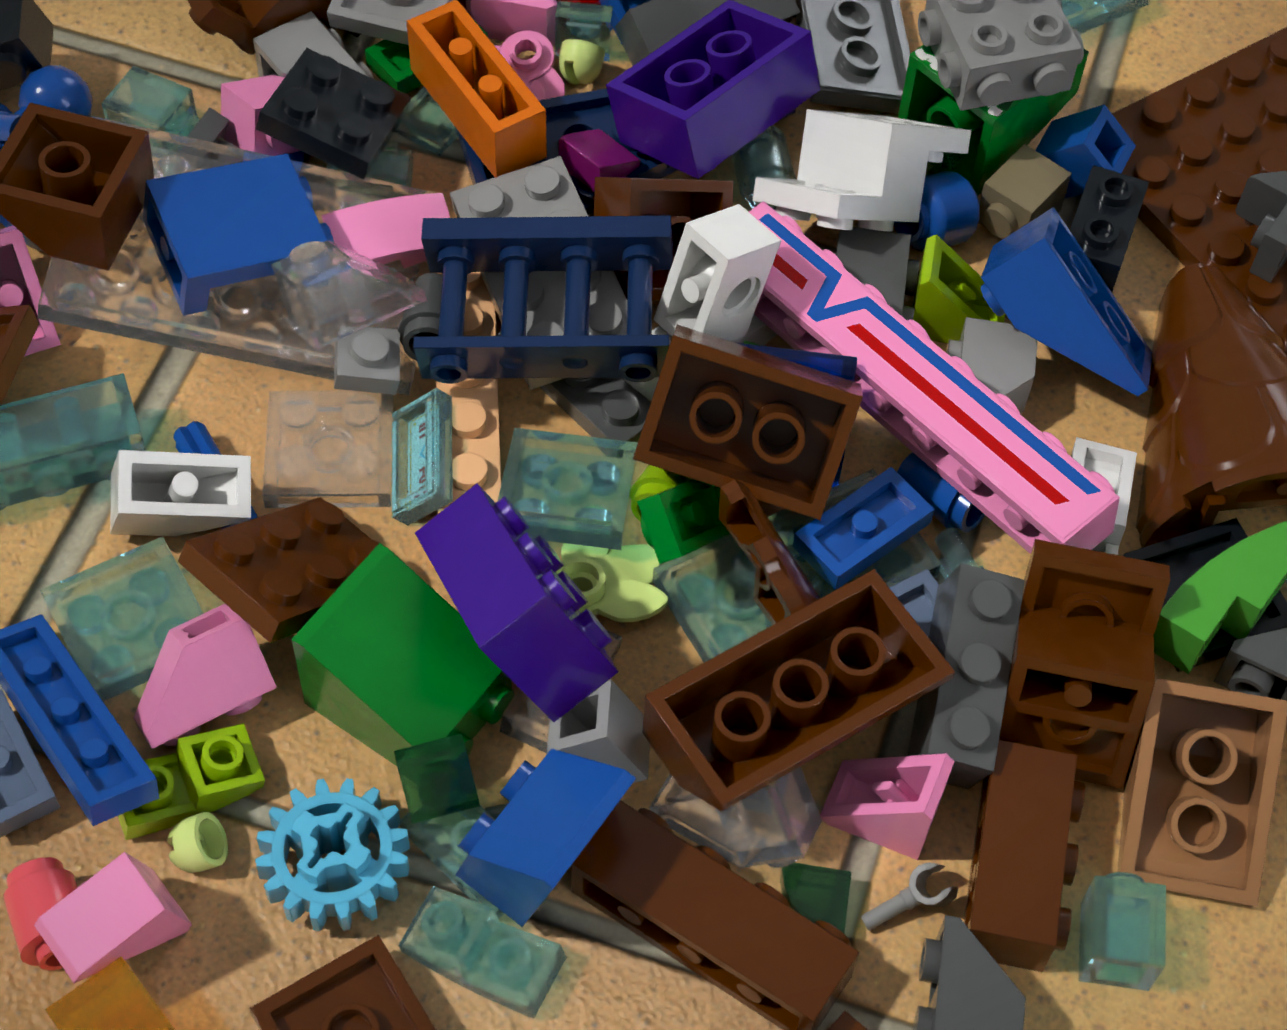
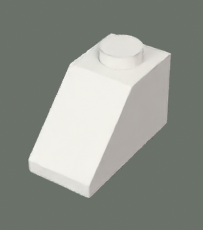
M132 450L118 451L111 471L110 534L180 536L239 524L251 519V456Z

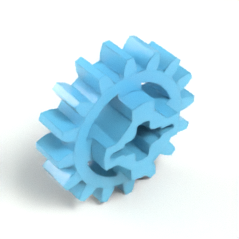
M346 778L339 792H329V787L325 780L319 779L316 782L315 796L306 798L302 792L295 788L290 791L293 808L289 812L276 807H272L269 810L271 825L276 831L266 830L258 832L257 842L260 852L264 853V855L256 858L255 862L259 878L268 880L264 888L269 902L273 904L285 899L283 908L287 920L294 922L306 911L310 913L313 931L320 932L326 923L327 917H337L342 930L347 931L351 929L352 913L360 910L364 916L373 921L378 918L375 900L379 896L394 902L399 897L397 883L392 877L400 878L409 875L408 856L402 854L410 849L407 829L398 828L401 822L399 809L396 805L380 810L382 805L380 790L375 787L367 791L361 798L356 796L353 779ZM371 832L374 833L380 843L378 860L373 859L371 850L366 848L369 844L368 835ZM290 847L296 850L297 858L300 859L296 865L298 873L295 877L292 876L287 868V857ZM341 850H346L343 855L340 854ZM324 853L327 854L325 859L321 858Z

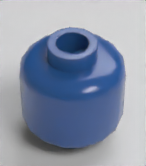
M941 171L926 175L919 221H894L895 230L897 233L911 235L910 246L924 252L927 238L936 234L950 247L966 242L975 233L979 222L980 203L978 196L970 182L957 172Z

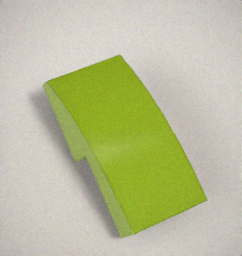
M244 723L179 738L175 753L144 760L157 778L159 799L118 816L125 839L130 840L174 827V825L190 816L202 812L211 813L263 788L265 778Z

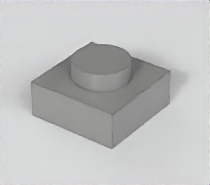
M338 324L335 336L334 389L396 395L400 382V332L396 329Z

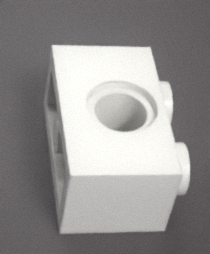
M740 204L687 222L653 320L671 336H673L677 324L730 342L746 336L782 240Z

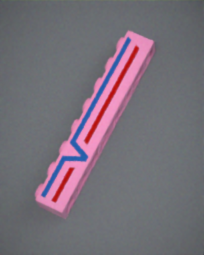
M764 201L749 211L751 215L782 240L754 312L755 316L819 371L861 384L863 398L860 407L1030 554L1035 539L1092 550L1113 533L1120 497L1115 494L1113 487L1106 478L1095 471L1089 472L1068 455L1063 444L1054 435L1038 430L1020 415L1016 405L1007 396L1000 393L995 394L974 376L973 371L965 361L957 356H949L932 342L925 329L919 323L902 317L887 304L878 289L870 284L864 285L845 269L841 260L828 249L822 250L807 238L800 226L791 217L781 216Z

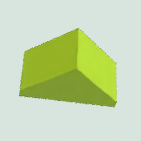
M937 234L927 238L915 289L913 320L925 329L931 341L948 343L949 340L960 341L966 317L1004 323L1005 314L999 317L989 307L980 288L984 282L981 276Z

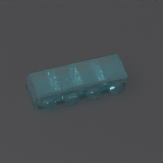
M124 373L0 405V511L9 505L43 496H59L72 488L106 479L111 480V471L119 450L146 451Z

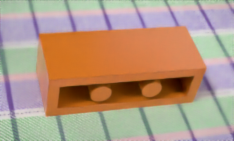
M453 0L406 21L412 72L494 178L525 168L547 158L546 109L458 0Z

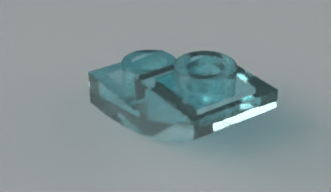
M432 886L398 945L404 954L443 977L495 1003L533 1019L567 958L560 944L499 922L493 908Z

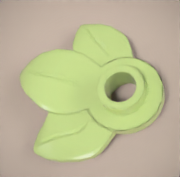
M596 523L578 530L564 542L561 548V559L564 566L556 574L558 575L564 571L580 591H585L582 593L588 603L579 609L581 613L589 609L594 616L599 614L617 622H636L660 613L668 605L667 595L652 585L658 576L661 564H659L654 548L649 544L610 547L607 535Z

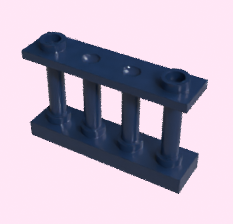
M671 216L423 218L421 240L429 271L443 272L438 336L414 337L413 349L422 379H434L448 384L459 383L465 379L623 378L631 382H647L660 376L670 341L669 335H652L653 272L656 270H670L673 263ZM628 271L626 335H589L592 272ZM471 272H504L501 336H464L467 274ZM531 272H566L564 335L526 336L529 274Z

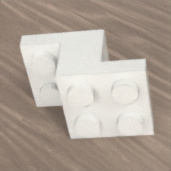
M807 109L797 179L756 177L753 201H764L766 204L775 205V211L778 214L789 216L793 220L809 221L810 215L816 214L817 225L821 227L852 230L853 221L858 220V227L893 231L894 221H919L927 162L942 163L944 152L968 154L971 130L890 116Z

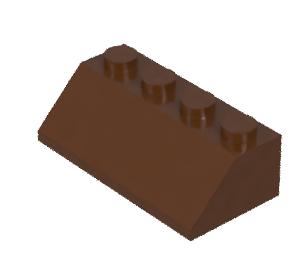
M873 569L646 694L642 733L680 787L722 812L953 679L955 671L877 571Z

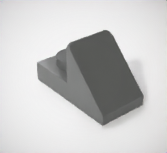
M1287 171L1259 173L1250 176L1235 210L1239 217L1259 226L1250 244L1259 250L1249 272L1269 283L1287 260Z

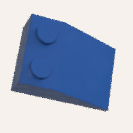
M1054 207L993 245L981 276L984 284L980 288L987 304L997 316L1001 317L1006 314L1016 329L1136 396L1148 391L1153 352Z

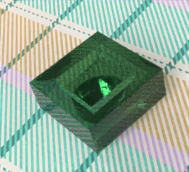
M462 733L394 751L412 824L480 806Z

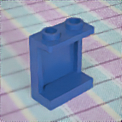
M288 153L146 180L142 220L183 316L207 311L210 288L304 269L311 285L324 283L329 259H332L335 254L333 236L326 223H319L313 210V197L310 185L304 176L297 175Z

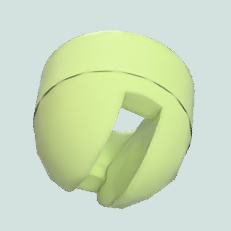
M569 39L563 41L559 54V70L564 79L576 85L579 83L587 85L593 82L602 69L605 50L597 44L584 40Z
M202 812L183 819L174 825L167 837V843L174 847V850L168 855L170 861L185 872H203L221 866L226 861L228 842L224 828L219 820L209 812Z

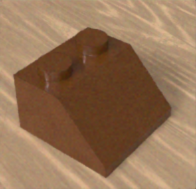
M29 103L0 151V215L48 256L109 271L144 206L146 180L155 179L149 131Z
M595 177L594 216H671L673 260L687 222L733 206V181ZM656 270L653 272L652 301L661 299L670 270ZM614 271L627 299L628 271Z

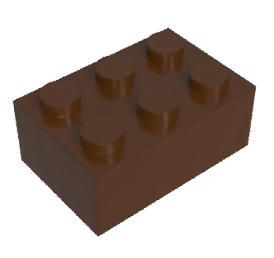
M677 324L633 459L717 487H721L735 479L748 487L757 500L821 520L863 398L861 384Z

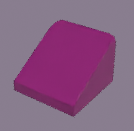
M601 129L570 133L559 139V156H561L567 171L593 192L595 190V177L625 178L640 166L641 160Z

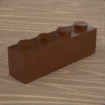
M620 800L571 865L572 893L782 1030H817L852 977L859 951L851 947L849 939L842 931L825 921L817 920L813 923L791 909L788 900L778 890L765 883L757 882L755 885L733 872L729 863L718 852L704 845H697L695 848L673 834L670 825L661 816L649 809L640 808L637 811Z

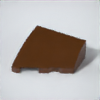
M735 479L721 486L719 519L756 567L753 600L770 623L773 625L821 599L750 489Z

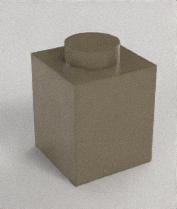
M1024 144L984 183L979 202L980 218L978 223L986 227L994 236L1004 239L1053 207L1059 213L1072 173Z

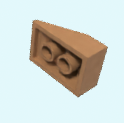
M1155 678V685L1125 778L1117 881L1258 907L1287 721V700Z

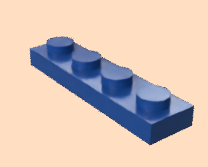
M41 614L0 629V685L92 826L159 799L157 778L44 616Z

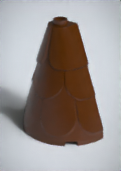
M1204 264L1186 266L1179 270L1166 286L1159 306L1152 349L1149 380L1152 394L1142 448L1146 454L1136 523L1142 548L1212 526L1219 511L1287 505V354L1284 350V343L1221 269Z

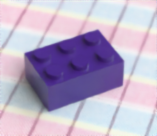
M727 0L607 83L606 88L620 143L699 179L819 92L820 84L811 31L733 0Z
M476 483L417 530L415 535L478 647L555 723L619 672L604 649L613 640L589 609L584 610L582 613L579 610L588 601L564 571L558 575L556 574L564 564L548 542L541 535L534 539L528 532L524 534L523 532L529 528V525L515 506L505 496L495 503L481 486Z

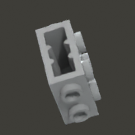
M927 0L925 11H921L918 16V30L924 46L931 47L937 60L940 82L945 89H951L960 111L983 106H996L1004 102L1036 96H1050L1058 92L1068 91L1071 89L1077 65L1083 60L1084 47L1081 35L1077 29L1071 28L1062 10L1061 0Z

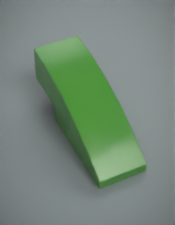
M1287 521L1273 525L1239 541L1207 562L1180 586L1161 610L1154 633V653L1189 674L1220 629L1237 639L1248 637L1287 580Z

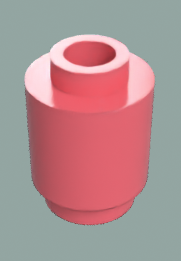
M51 857L37 858L17 866L8 874L6 878L8 888L4 893L3 899L21 960L28 965L39 966L43 970H58L63 968L34 924L41 915L78 887L73 873L64 869L60 860Z

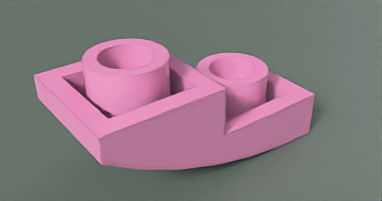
M443 193L383 199L321 215L323 223H326L331 230L335 245L334 259L342 278L399 259L404 268L427 261L421 240L423 218H451Z

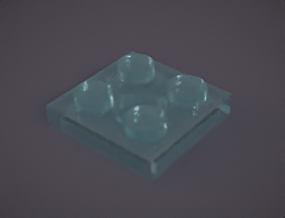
M514 428L498 500L505 496L515 506L529 525V528L523 533L528 532L534 539L541 535L546 541L621 550L630 503L631 487L637 460H634L633 457L638 442Z
M163 536L40 589L43 600L70 655L102 701H106L147 682L168 631L204 614Z

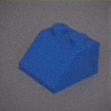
M552 748L536 768L525 760L500 792L503 797L510 801L500 815L494 820L484 812L458 845L468 856L455 875L523 927L554 889L635 781L636 777L625 769Z

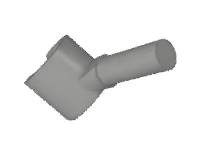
M937 863L918 865L912 871L909 878V887L860 916L868 931L907 909H913L921 903L931 906L950 904L958 894V887L951 886L946 888L935 897H931L926 890L928 877L932 873L942 870L945 866Z

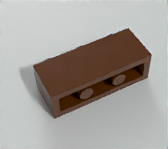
M999 740L994 772L985 777L982 782L963 922L997 963L1043 972L1054 949L1065 950L1070 933L1072 911L1070 908L1060 906L1063 885L1071 886L1076 873L1079 847L1076 844L1068 843L1070 822L1078 823L1080 820L1085 798V783L1075 781L1077 755Z

